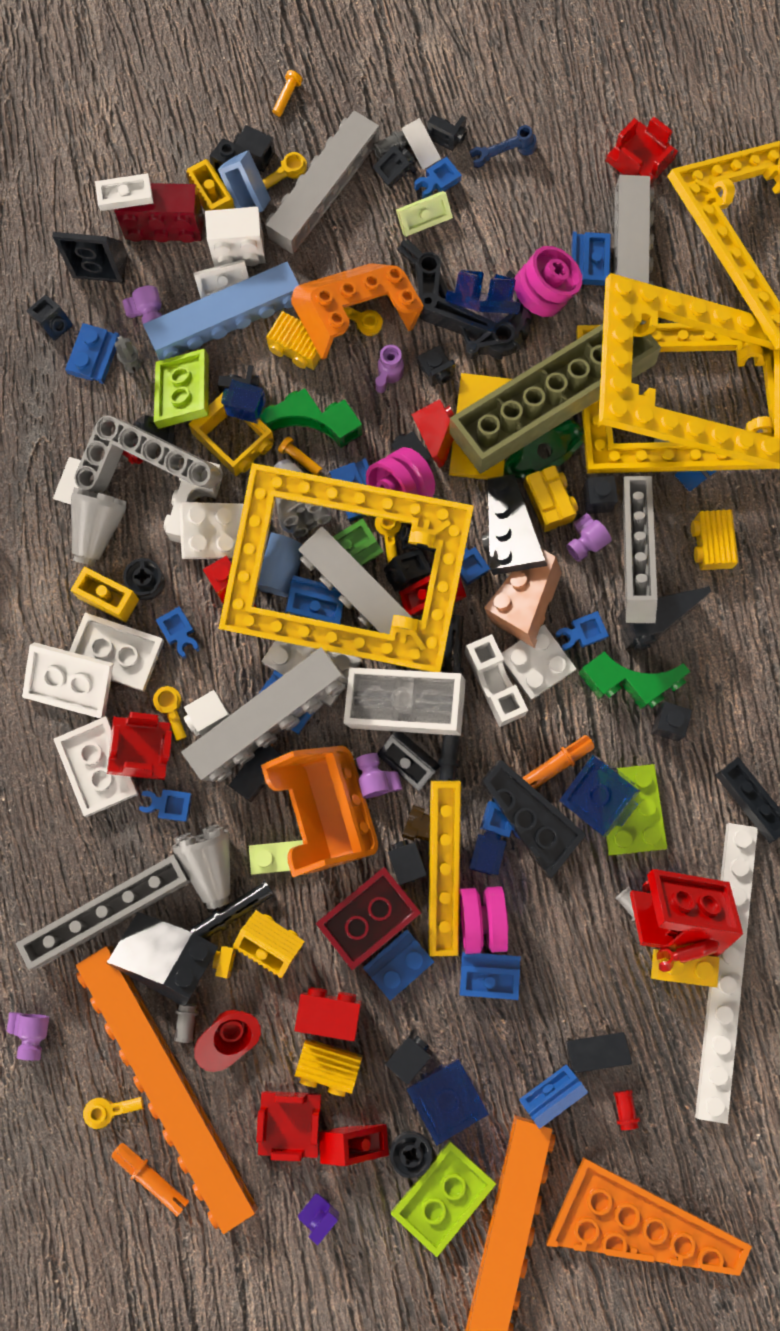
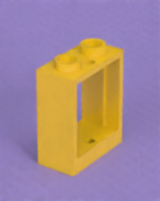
M228 388L208 406V416L194 419L189 423L192 434L236 477L241 472L245 473L248 471L254 460L260 454H266L272 448L274 442L272 431ZM232 411L260 436L234 461L207 436Z

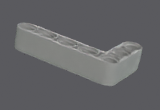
M107 415L101 417L96 423L74 477L75 483L80 489L96 493L105 491L123 450L193 485L208 489L214 488L220 483L221 472L215 465L124 420ZM115 425V432L111 435V428ZM135 436H138V443L134 446L133 440ZM158 447H161V454L157 458L156 450ZM102 450H104L105 455L104 458L101 460L100 455ZM181 458H184V466L182 469H179L178 463ZM207 469V478L202 481L201 474L203 470ZM94 475V482L91 485L90 477Z

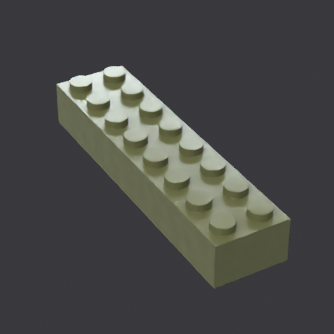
M603 324L450 418L449 434L480 474L600 399ZM651 334L644 337L633 336L632 379L656 364L661 346Z

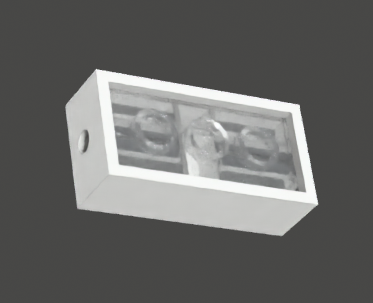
M349 668L344 724L351 729L461 736L466 680L460 673Z

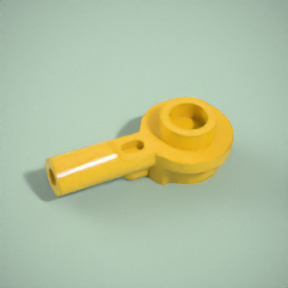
M297 152L288 153L284 160L281 161V167L262 179L266 190L286 177L297 179L300 175L305 174L307 170L306 159Z
M351 307L343 308L348 318L357 323V328L364 335L374 336L382 329L383 321L378 312L366 310L361 313Z
M376 517L375 528L382 535V538L385 539L387 562L389 563L393 557L398 556L395 537L401 529V522Z
M165 686L156 691L153 703L159 712L167 714L175 739L179 741L187 737L177 711L181 705V695L175 688Z
M142 1097L113 1103L104 1098H95L86 1104L83 1118L89 1127L101 1129L106 1127L116 1115L144 1109V1101Z

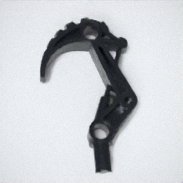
M404 239L401 242L397 251L413 265L412 270L416 276L418 296L424 305L419 315L421 320L461 334L467 344L465 354L470 359H475L478 355H490L496 359H503V356H509L520 351L523 347V340H526L529 336L532 316L531 312L517 298L514 290L515 274L511 270L507 272L505 280L513 290L515 306L505 318L496 323L452 303V295L440 272L441 260L437 254L433 252L422 253L408 239ZM425 268H432L434 270L426 271ZM503 335L506 336L508 339L501 340L498 338V336Z

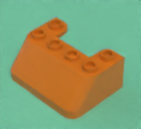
M375 263L366 264L298 285L293 290L291 303L322 360L327 358L334 337L343 335L348 330L350 322L343 308L388 295L407 330L411 331L424 306L406 273L400 267Z
M345 746L295 750L261 765L265 782L272 790L289 791L303 840V845L295 846L288 852V865L292 877L323 871L374 855L377 852L378 839L366 799L362 797L354 758L348 748Z

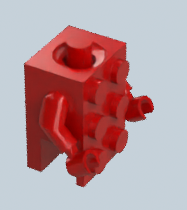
M652 869L647 874L648 881L643 884L642 892L635 890L630 892L640 945L661 948L657 952V960L663 958L669 960L659 964V970L662 972L672 970L675 961L680 960L681 963L706 956L718 957L743 935L730 882Z

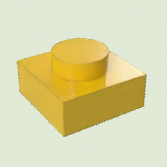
M222 946L221 952L216 951L212 967L217 969L215 976L231 977L237 949Z

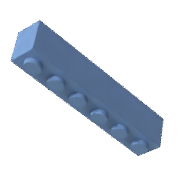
M285 262L144 323L143 326L159 361L179 356V354L185 351L198 349L210 340L221 339L233 330L246 328L258 319L269 318L283 308L293 307L291 297L293 290L299 284L288 262Z

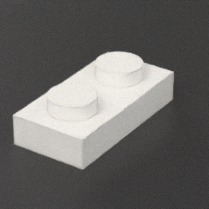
M149 174L95 181L100 211L153 203Z
M244 259L193 273L201 299L249 278Z

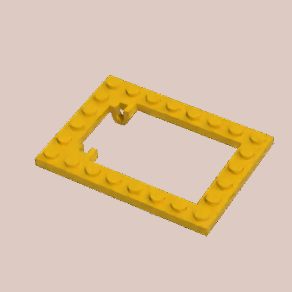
M780 141L672 169L667 177L776 350L780 349V302L722 212V209L727 208L733 202L735 194L733 183L763 175L766 181L771 179L776 181V185L772 190L775 194L780 193ZM723 189V196L720 198L718 193Z
M610 273L605 280L598 424L780 470V349H775L753 313ZM659 317L773 349L774 437L656 407V389L650 387L642 395H639V385L631 383L633 336L644 337L654 333L658 327Z
M658 323V327L651 335L661 346L660 352L736 350L738 367H744L747 360L754 357L755 366H763L769 417L762 416L752 419L746 424L745 430L757 432L759 429H763V433L760 434L774 437L773 349L680 323ZM577 325L576 340L600 325ZM600 399L582 410L587 474L775 469L673 442L613 443L612 427L598 424Z
M252 463L219 629L316 649L322 647L325 651L430 672H441L474 506ZM275 498L412 524L408 542L417 545V543L424 544L429 548L436 549L422 620L393 615L390 634L255 608L254 602Z

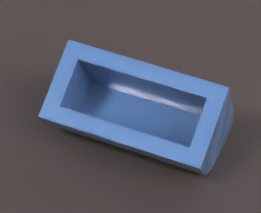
M248 150L225 162L219 167L218 171L233 198L235 208L258 207L259 212H262L271 198Z
M271 532L258 582V588L261 592L288 597L291 578L293 575H298L301 564L300 558L303 556L298 550L302 546L300 542Z

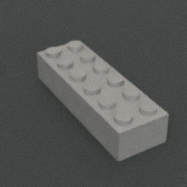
M321 647L181 753L200 780L212 782L217 780L221 782L232 774L230 769L236 764L244 765L255 756L253 752L259 747L263 746V748H266L278 739L276 735L283 729L289 731L300 723L298 718L306 712L312 714L323 705L321 701L327 696L331 695V697H334L346 688L344 684L348 679L331 656Z

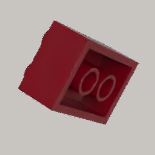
M151 183L152 204L114 209L125 240L134 242L142 240H155L158 242L182 241L185 243L202 241L203 211L196 184Z
M383 867L315 924L351 970H354L419 916L421 912L386 868Z

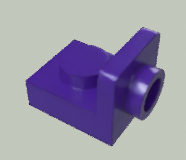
M315 1193L298 1214V1219L310 1229L308 1237L318 1246L337 1223L340 1212L319 1193Z

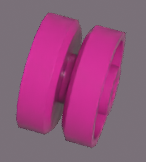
M543 246L537 249L514 278V290L517 298L525 308L542 317H552L559 313L567 302L579 292L582 286V274L578 264L569 254L554 246Z
M402 447L387 455V457L370 465L366 472V484L369 486L431 498L435 493V480L428 463L418 452L411 448Z
M502 886L486 887L483 896L484 906H481L480 895L476 888L460 889L461 926L465 954L481 953L484 941L483 934H486L487 945L492 953L507 952L509 924Z

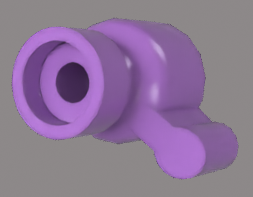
M154 286L139 287L133 291L132 297L122 301L126 317L135 318L143 315V324L162 316L158 312L161 309L162 303L158 289Z
M387 345L380 352L378 360L379 376L375 380L378 393H383L386 390L387 383H395L403 376L404 361L401 357V350L395 345Z
M586 513L573 523L580 538L573 539L566 547L571 556L580 562L587 557L589 551L597 552L601 550L612 539L604 525L598 520H593Z
M369 753L356 758L358 769L362 771L359 785L363 798L378 797L389 792L402 790L398 772L379 770L380 761L378 753Z
M9 1012L7 1032L18 1036L22 1041V1044L18 1047L17 1059L41 1060L42 1048L40 1042L47 1036L49 1016Z

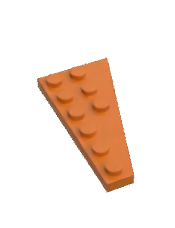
M585 1157L581 1161L545 1242L546 1246L558 1248L560 1246L577 1251H592L604 1253L608 1256L647 1262L669 1263L673 1266L701 1268L705 1271L740 1276L752 1247L749 1243Z

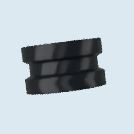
M146 558L135 559L124 570V584L136 594L139 600H152L163 591L165 586L164 574L154 561ZM142 576H149L150 578H147L144 584L140 582Z
M411 1130L404 1131L396 1136L390 1148V1160L395 1171L400 1176L408 1179L412 1177L418 1178L426 1173L431 1165L432 1151L424 1135ZM414 1148L417 1154L413 1160L407 1159L405 1151Z

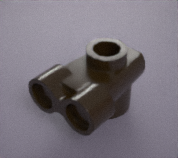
M412 806L402 834L403 838L411 841L417 838L430 842V815L424 813V808Z

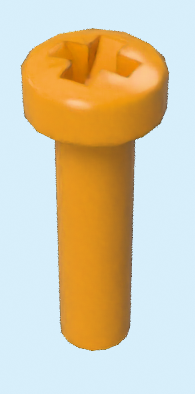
M287 71L285 75L287 82L272 110L273 114L281 117L295 87H299L303 81L301 75L295 71Z
M290 436L286 437L279 445L278 451L281 454H289L309 472L318 476L323 468L294 446V440Z

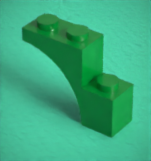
M305 388L299 392H291L284 401L277 405L268 406L259 415L260 420L272 432L291 426L309 427L329 436L340 448L363 435L362 423L345 399L339 403L334 402L330 404L322 413Z
M604 651L585 665L578 674L598 699L605 694L608 698L612 697L622 689L619 685L621 683L640 709H643L647 705L653 708L665 698L662 694L669 688L674 692L686 683L684 677L690 673V670L683 663L672 670L662 673L648 674L635 672L616 663Z

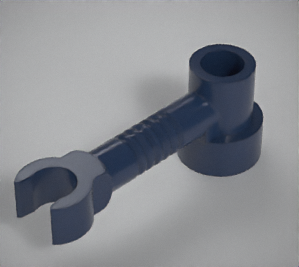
M523 125L517 130V136L488 148L475 147L470 151L471 157L480 155L481 158L473 161L474 167H482L490 158L516 147L521 155H531L537 149L536 136L533 134L530 126Z

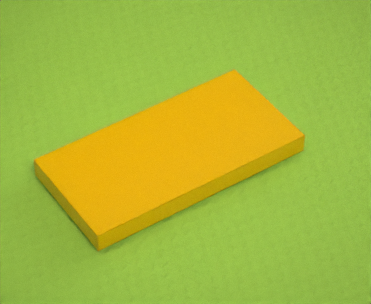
M461 373L456 414L512 379ZM454 440L449 475L484 480L503 476L505 459L480 474Z

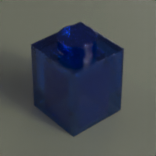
M235 380L231 381L229 389H224L221 403L224 405L228 416L258 424L266 401L263 388Z
M484 831V835L478 834L468 869L495 877L498 876L507 841L500 840V834Z

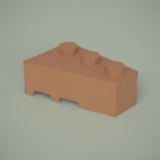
M543 549L541 550L547 566L512 572L484 607L494 625L535 648L537 643L536 638L539 629L544 624L548 604L552 602L562 574L556 556Z

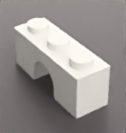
M209 462L218 467L221 472L220 483L214 488L208 489L196 486L179 478L181 481L179 490H175L172 496L171 504L173 509L171 515H167L164 521V530L170 541L181 543L179 508L181 502H194L203 496L216 499L223 478L220 464ZM207 469L203 470L201 474L202 481L207 478Z
M491 634L466 645L464 653L499 727L524 717L528 709L517 686H513L507 676L503 665L504 658L493 635Z

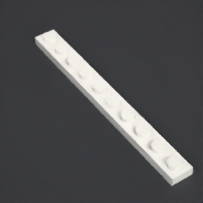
M732 823L726 824L720 880L730 882L743 935L718 956L720 957L717 988L709 987L695 1118L724 1124H728L758 830L757 827Z

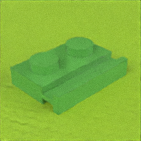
M363 518L333 536L361 566L384 553Z

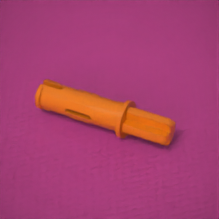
M587 735L582 736L568 747H561L559 753L522 778L534 789L538 788L570 765L574 767L577 760L595 748L593 741Z
M121 1143L112 1153V1159L131 1175V1180L135 1179L178 1217L183 1211L182 1208L186 1207L190 1200L186 1199L147 1164V1159L142 1160L125 1143Z

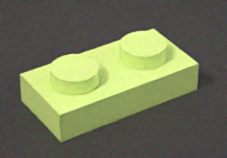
M444 191L396 209L402 233L406 237L453 218L447 194Z
M303 840L250 845L251 875L290 871L288 852L295 846L303 845Z

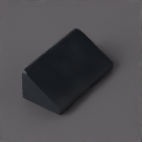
M403 732L393 733L378 752V756L418 791L422 789L440 768L437 761Z
M263 746L259 747L254 752L255 756L242 767L228 785L250 803L266 784L261 765L282 756L280 752L271 746L263 748Z
M624 1032L566 1041L570 1068L573 1073L632 1064Z

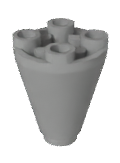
M289 459L281 460L274 465L275 468L304 473ZM276 498L280 526L287 533H292L295 538L305 536L309 530L319 525H325L332 519L330 514L331 508Z
M74 487L71 495L73 561L95 566L96 560H99L125 513L127 501Z
M219 825L202 829L203 834L192 836L191 833L177 836L174 838L176 844L172 846L176 858L203 903H206L207 909L221 907L230 902L228 897L230 895V838L228 830L219 827Z

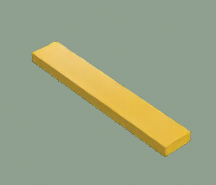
M431 781L429 956H459L460 781Z

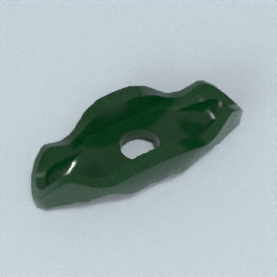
M574 420L564 421L510 455L504 466V475L514 474L515 478H525L529 474L542 471L548 467L560 466L584 442L583 429ZM541 443H546L551 448V454L548 458H541L537 453V448Z

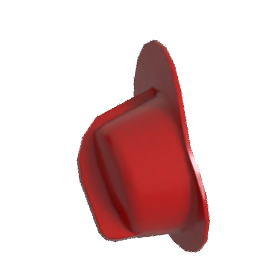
M227 1010L220 1013L214 1019L212 1026L196 1042L194 1058L197 1064L205 1071L211 1072L222 1071L234 1064L257 1044L261 1036V1026L257 1018L250 1013L237 1010Z

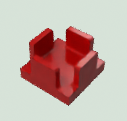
M655 117L649 121L648 127L634 118L619 133L616 145L608 153L606 162L623 175L650 176L651 185L677 157L678 150L669 144L673 131Z
M130 712L128 718L113 717L107 774L164 780L166 765L170 757L172 737L170 723L158 722L159 715Z
M262 1091L261 1107L258 1111L256 1143H258V1155L271 1156V1160L301 1161L303 1157L318 1158L321 1093Z

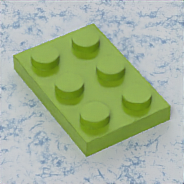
M201 349L157 361L155 365L154 423L158 429L208 416L209 355L206 350Z
M655 764L598 770L597 777L609 856L666 850L667 843Z
M449 1140L431 1162L426 1173L417 1179L393 1208L391 1215L431 1253L438 1257L494 1188L496 1182Z

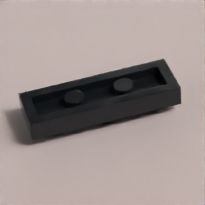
M737 757L716 773L715 776L770 844L780 837V808L741 759Z

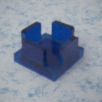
M461 270L458 273L456 290L447 291L446 302L477 312L519 314L521 303L513 301L516 279L501 274H496L495 278L491 279L488 293H481L484 273L475 270Z
M592 755L559 801L598 833L607 837L614 826H623L638 806L634 799L641 790L635 786V782L617 768L606 764L599 757Z
M459 1058L447 1065L445 1063L420 1077L418 1082L406 1088L436 1146L489 1115Z

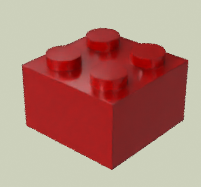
M310 987L308 992L304 991L300 994L295 1032L355 1041L362 1001L356 1000V994L339 992L338 997L327 995V989Z

